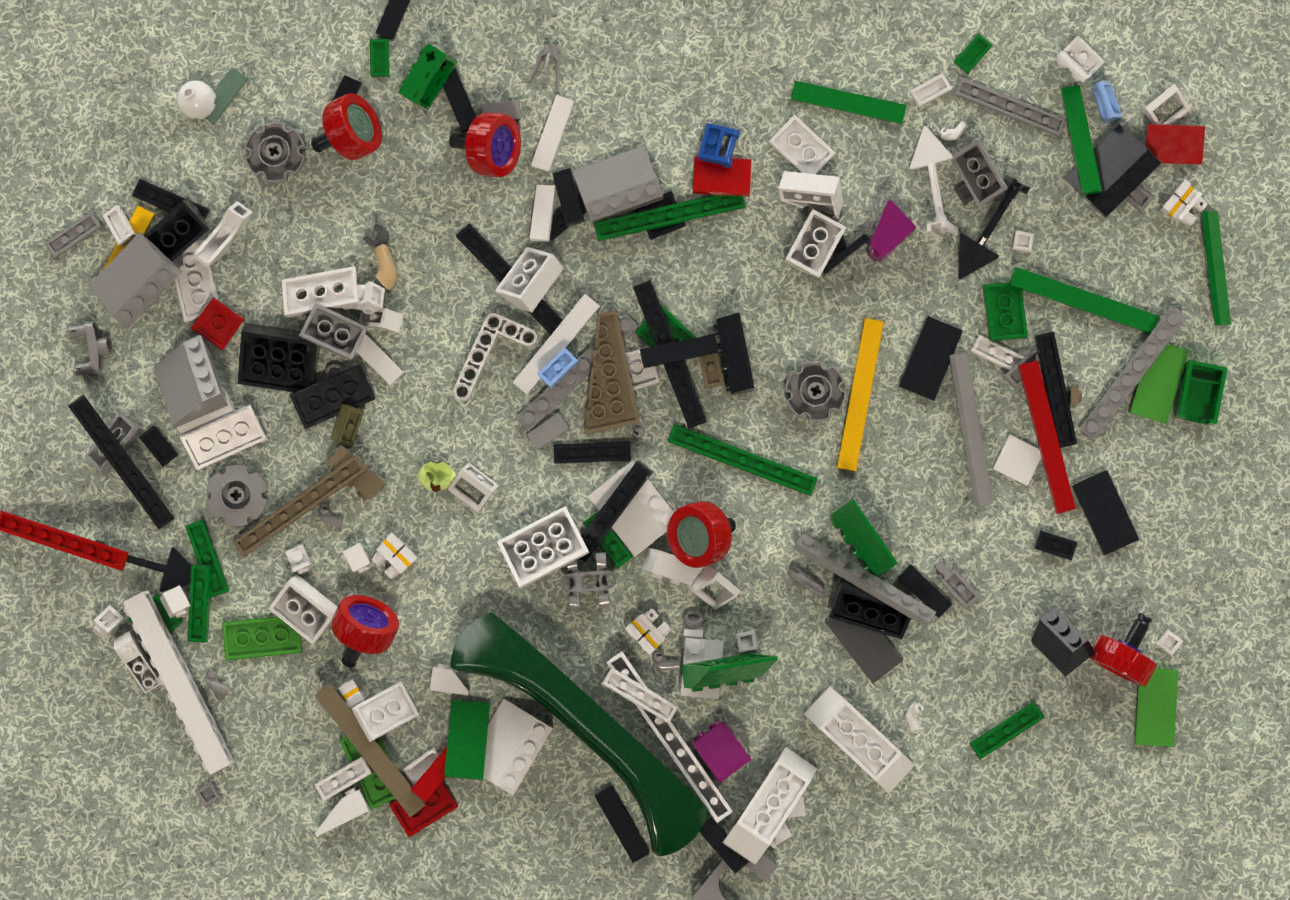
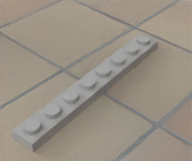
M1170 307L1080 427L1079 431L1095 442L1187 317Z
M626 313L619 319L624 341L639 327ZM595 342L577 359L579 363L552 389L550 387L546 388L515 418L528 432L591 373Z
M803 534L794 545L793 549L924 627H927L934 618L936 612L928 606L913 599L911 596L864 570L813 538Z

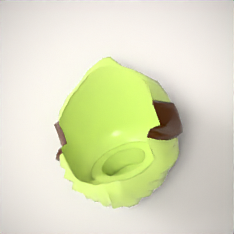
M442 461L427 462L418 473V480L421 485L433 492H439L448 488L456 477L451 467Z

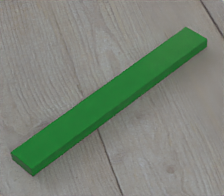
M712 195L594 222L593 224L597 241L600 242L744 209L746 205L743 196Z
M1014 267L1008 285L1149 334L1155 329L1159 319L1158 315L1018 267Z
M674 424L668 439V443L808 496L812 495L818 479Z

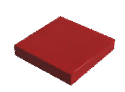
M213 297L191 329L223 351L245 319Z

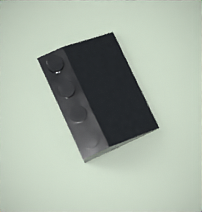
M1120 124L1093 149L1102 189L1101 193L1082 195L1076 167L1064 178L1104 219L1161 164L1141 142Z
M246 323L241 331L238 384L287 392H295L314 384L321 347L299 337L301 331Z

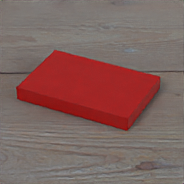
M1147 124L1145 147L1161 163L1202 165L1205 126Z
M695 156L693 194L750 197L752 159L732 158V166L725 168L719 164L698 160V156Z
M444 782L439 785L425 802L426 806L412 817L407 814L397 800L389 804L408 837H411L459 807Z

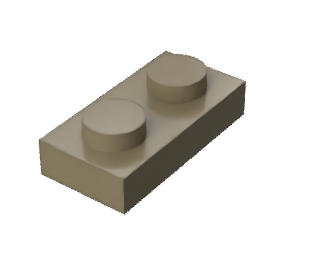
M718 353L699 357L705 389L723 386L724 381Z

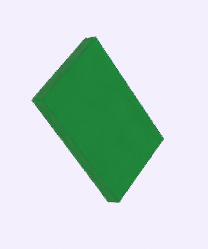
M1009 282L984 284L982 286L989 342L1028 338L1022 290L1008 286Z
M661 305L675 342L696 338L694 334ZM645 320L635 333L650 347H654L656 345Z

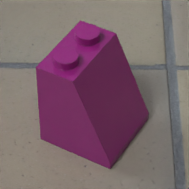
M891 199L884 207L867 248L869 252L867 255L873 262L878 261L881 263L917 228Z
M717 720L708 726L710 728L705 734L700 732L693 737L694 742L692 745L721 783L751 761V758L724 721L719 722Z

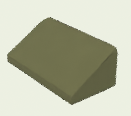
M342 404L330 439L335 443L352 447L364 411Z

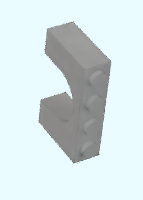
M764 854L755 865L750 861L745 865L765 882L778 867ZM720 856L716 860L719 862L716 867H710L705 873L706 879L703 883L698 882L692 889V892H694L692 897L695 900H727L719 890V879L723 871L729 866Z

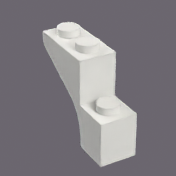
M238 201L230 206L219 225L195 251L193 258L209 268L228 252L235 236L246 227L253 212Z

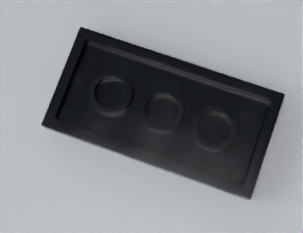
M927 316L898 387L934 401L950 364L949 355L954 354L963 330Z
M360 364L289 394L304 429L338 416L342 404L356 408L375 400V396Z
M1107 470L1071 486L1103 556L1139 540Z

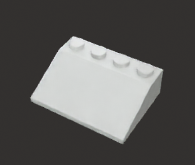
M633 460L588 496L599 511L635 464ZM647 480L612 528L635 557L667 532L669 520L674 512L651 482Z
M566 506L497 541L520 589L589 553Z
M503 699L488 724L483 777L514 796L554 727L508 700Z

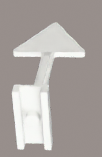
M924 126L910 169L915 170L928 166L936 217L935 222L927 224V230L939 239H944V233L950 232L955 236L959 235L958 227L949 223L946 215H944L936 164L951 160L953 156L929 128Z

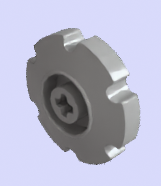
M281 122L263 124L262 131L254 129L247 138L244 147L246 151H249V155L245 157L248 168L257 178L264 175V180L267 183L279 184L287 182V176L289 174L296 176L303 168L306 160L305 155L301 154V151L306 148L302 137L294 128L286 130V125ZM272 150H273V151H276V150H277V151L279 152V154H278V155L274 154V156H273V154L271 153V151H272Z
M808 361L801 364V371H792L785 384V393L790 394V399L786 401L789 409L799 418L807 415L809 422H823L830 419V412H839L846 399V391L840 387L845 382L843 376L832 365L824 368L822 361ZM818 387V391L821 393L813 396V392L810 389Z
M243 465L225 467L226 472L224 474L215 473L208 483L206 491L211 493V498L206 500L208 509L217 520L224 517L226 525L234 527L249 525V519L251 517L256 520L259 519L267 507L268 500L263 498V494L268 492L266 482L258 472L250 474L249 467ZM237 491L241 494L238 501L236 498H233V494H236Z

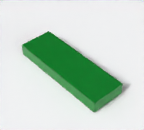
M598 511L583 522L586 528L598 514ZM612 529L599 544L617 569L632 558V555Z

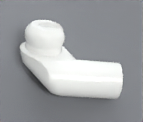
M961 121L955 129L944 127L940 131L941 138L946 141L958 140L968 126Z
M920 703L911 704L905 714L911 732L920 729L917 722V717L923 711V706Z

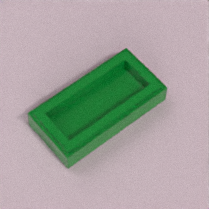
M978 33L953 63L968 75L993 45Z
M369 39L371 78L390 77L389 39Z

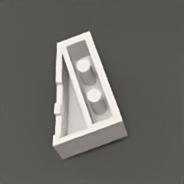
M784 171L779 185L780 200L782 202L801 208L807 206L816 209L820 213L823 211L832 214L834 219L839 218L843 206L840 177Z
M648 548L641 570L652 573L651 577L660 580L663 577L668 578L669 583L678 586L680 583L686 584V588L690 590L706 567H689L680 562L675 555Z

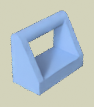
M1109 81L1095 83L1091 90L1103 124L1121 119L1122 114L1111 83Z
M564 347L537 375L552 389L579 361Z

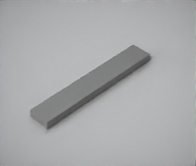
M960 77L954 92V96L1056 137H1060L1066 123L1065 118L963 77Z

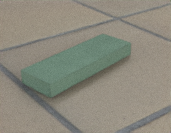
M231 68L215 89V108L205 119L215 124L248 79L234 68Z

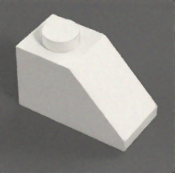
M382 308L373 314H366L361 310L358 323L380 330L399 333L403 314L386 308Z
M438 664V667H433L430 690L469 695V689L456 672L449 669V665Z

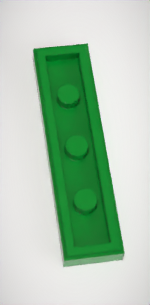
M204 519L186 525L185 527L198 564L212 566L210 597L213 598L230 592Z
M191 565L188 642H208L212 566Z
M1033 701L969 744L979 760H981L1045 717Z

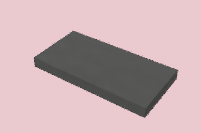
M832 618L826 622V625L872 684L903 661L882 633Z

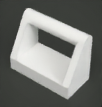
M1175 84L1142 110L1152 124H1160L1153 111L1172 96H1174L1182 108L1162 124L1173 125L1191 110Z
M468 462L458 473L448 491L478 513L499 485ZM461 478L485 495L480 504L456 487Z
M710 566L705 568L690 588L694 594L714 610L733 600L741 592ZM714 581L724 588L715 600L702 590V588Z

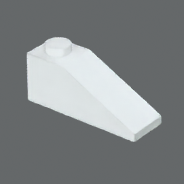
M353 788L345 792L346 796L341 798L315 832L316 837L370 811L361 789L356 791Z

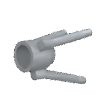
M552 44L544 45L528 79L529 82L535 76L542 59L545 61L542 70L543 74L546 73L548 64L554 63L555 60L556 92L559 93L561 54L558 53L559 47Z

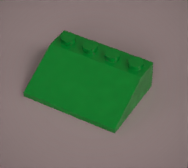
M854 499L830 515L832 517L830 519L835 529L840 528L843 535L841 537L847 545L851 544L854 548L852 551L853 555L858 561L862 560L866 565L863 567L864 570L878 577L898 564Z
M748 653L682 664L684 688L697 692L703 691V687L709 686V689L720 688V684L726 683V686L737 685V681L742 680L743 683L754 682V678L762 677L778 660V656Z

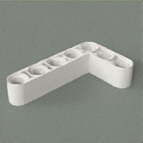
M489 314L481 327L454 387L453 393L456 399L462 402L470 399L499 335L524 347L531 348L538 341L535 331L501 315ZM492 318L499 320V325L495 328L489 326V321ZM509 326H514L517 328V331L514 335H508L506 333V330ZM526 334L534 335L533 342H524V336ZM490 336V344L483 345L481 343L482 337ZM476 353L483 354V360L481 362L477 363L473 361V357ZM469 370L475 371L476 374L472 380H468L465 377L466 372ZM463 387L466 388L468 391L467 395L459 397L457 394L458 390Z

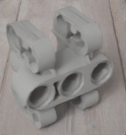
M606 552L596 553L597 571L578 572L577 560L567 564L568 573L571 574L564 575L561 578L560 586L564 591L573 592V594H569L571 611H581L579 592L598 591L600 609H610L609 591L605 590L615 586L616 577L611 572L603 571L607 570ZM606 575H610L613 578V583L610 586H606ZM586 576H590L594 580L591 587L583 585V579ZM568 577L571 578L570 589L565 588L563 585L564 580Z

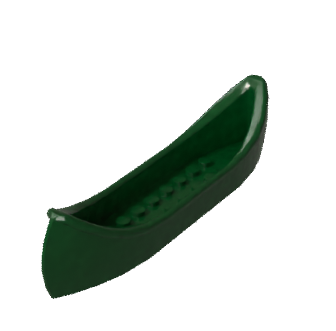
M492 612L479 617L465 628L459 636L451 655L450 666L452 670L457 673L481 675L503 681L531 696L604 760L626 784L645 819L652 851L655 855L665 856L677 852L698 835L706 821L709 809L650 751L552 662Z

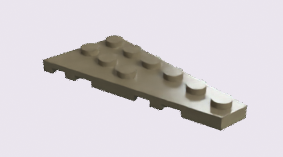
M617 310L597 315L584 435L641 423Z

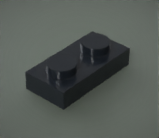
M1040 530L1034 549L1072 561L1077 542Z

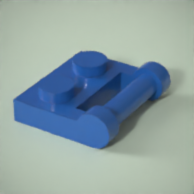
M707 123L698 160L730 168L733 163L732 155L735 143L739 139L740 132L736 129ZM728 136L729 140L725 156H719L723 137Z

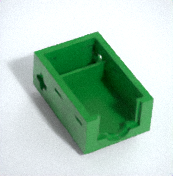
M428 43L421 49L420 57L410 67V73L401 82L400 90L398 91L402 96L427 110L430 109L458 63L457 60ZM445 60L446 66H441Z
M1193 360L1185 362L1175 418L1210 426L1216 425L1228 368Z

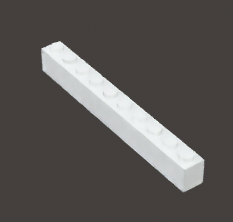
M149 590L143 591L124 601V611L128 617H131L133 621L132 627L136 634L140 635L142 639L141 645L145 651H148L151 657L150 663L153 668L157 669L159 681L166 687L168 699L171 703H174L177 709L176 714L183 721L187 736L192 738L194 742L193 748L198 755L200 754L204 770L211 775L235 763Z
M623 651L606 662L610 669L611 667L647 688ZM636 705L704 805L709 809L715 821L718 823L731 814L733 810L670 721L668 724Z

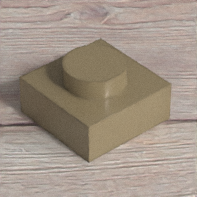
M1079 386L1068 387L1069 406L1076 407L1082 400V391H1079Z

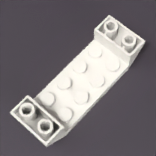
M830 686L804 713L815 726L827 735L888 794L915 766L896 746Z
M784 747L775 761V765L723 843L755 865L808 787L817 768L787 747Z

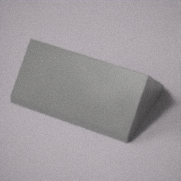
M315 303L299 337L352 361L368 327Z
M121 412L108 427L126 452L144 431ZM96 444L84 456L102 474L108 475L113 469Z

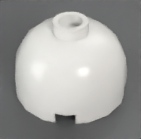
M197 80L190 81L179 89L177 105L188 118L204 119L215 108L216 94L206 83Z

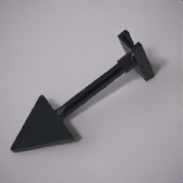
M1006 175L1003 181L1008 186V189L978 241H974L962 233L959 234V279L999 258V255L987 249L984 245L1012 199H1015L1018 192L1027 194L1030 187L1018 183L1017 179Z
M95 540L96 542L105 544L104 541ZM174 547L171 548L166 565L131 555L127 557V563L164 573L159 589L160 592L171 590L179 585L180 587L190 585L191 564Z

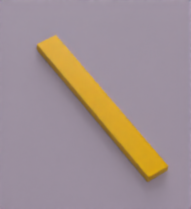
M868 318L864 320L837 464L838 469L854 472L857 469L884 321Z

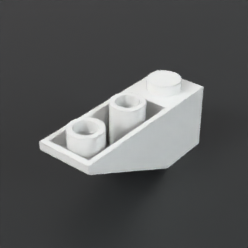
M131 631L113 640L114 650L145 694L161 685L156 672Z

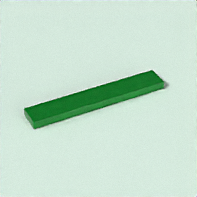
M795 81L791 97L793 101L901 125L903 124L906 105L800 81Z
M1080 85L1061 88L1082 195L1101 193L1102 189Z
M1204 211L1201 214L1214 325H1231L1219 216L1216 211Z

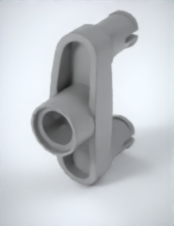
M94 321L85 322L84 325L69 326L68 331L72 332L69 333L71 339L87 336L90 361L87 363L73 365V369H81L74 371L75 376L101 374L103 371V355L112 353L110 338H101Z

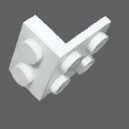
M1079 35L1056 55L1058 63L1063 68L1067 67L1072 72V77L1078 82L1080 80L1085 82L1105 63Z

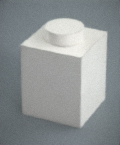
M358 543L343 551L353 572L358 571L361 574L370 569L369 565L372 562L362 543Z
M180 585L162 593L160 597L170 619L175 616L180 618L187 614L190 604Z

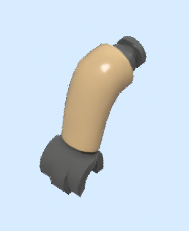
M375 224L374 230L378 234L376 240L373 241L368 236L362 239L368 245L376 247L374 250L379 270L374 283L385 290H391L397 281V270L387 246L389 233L382 225Z

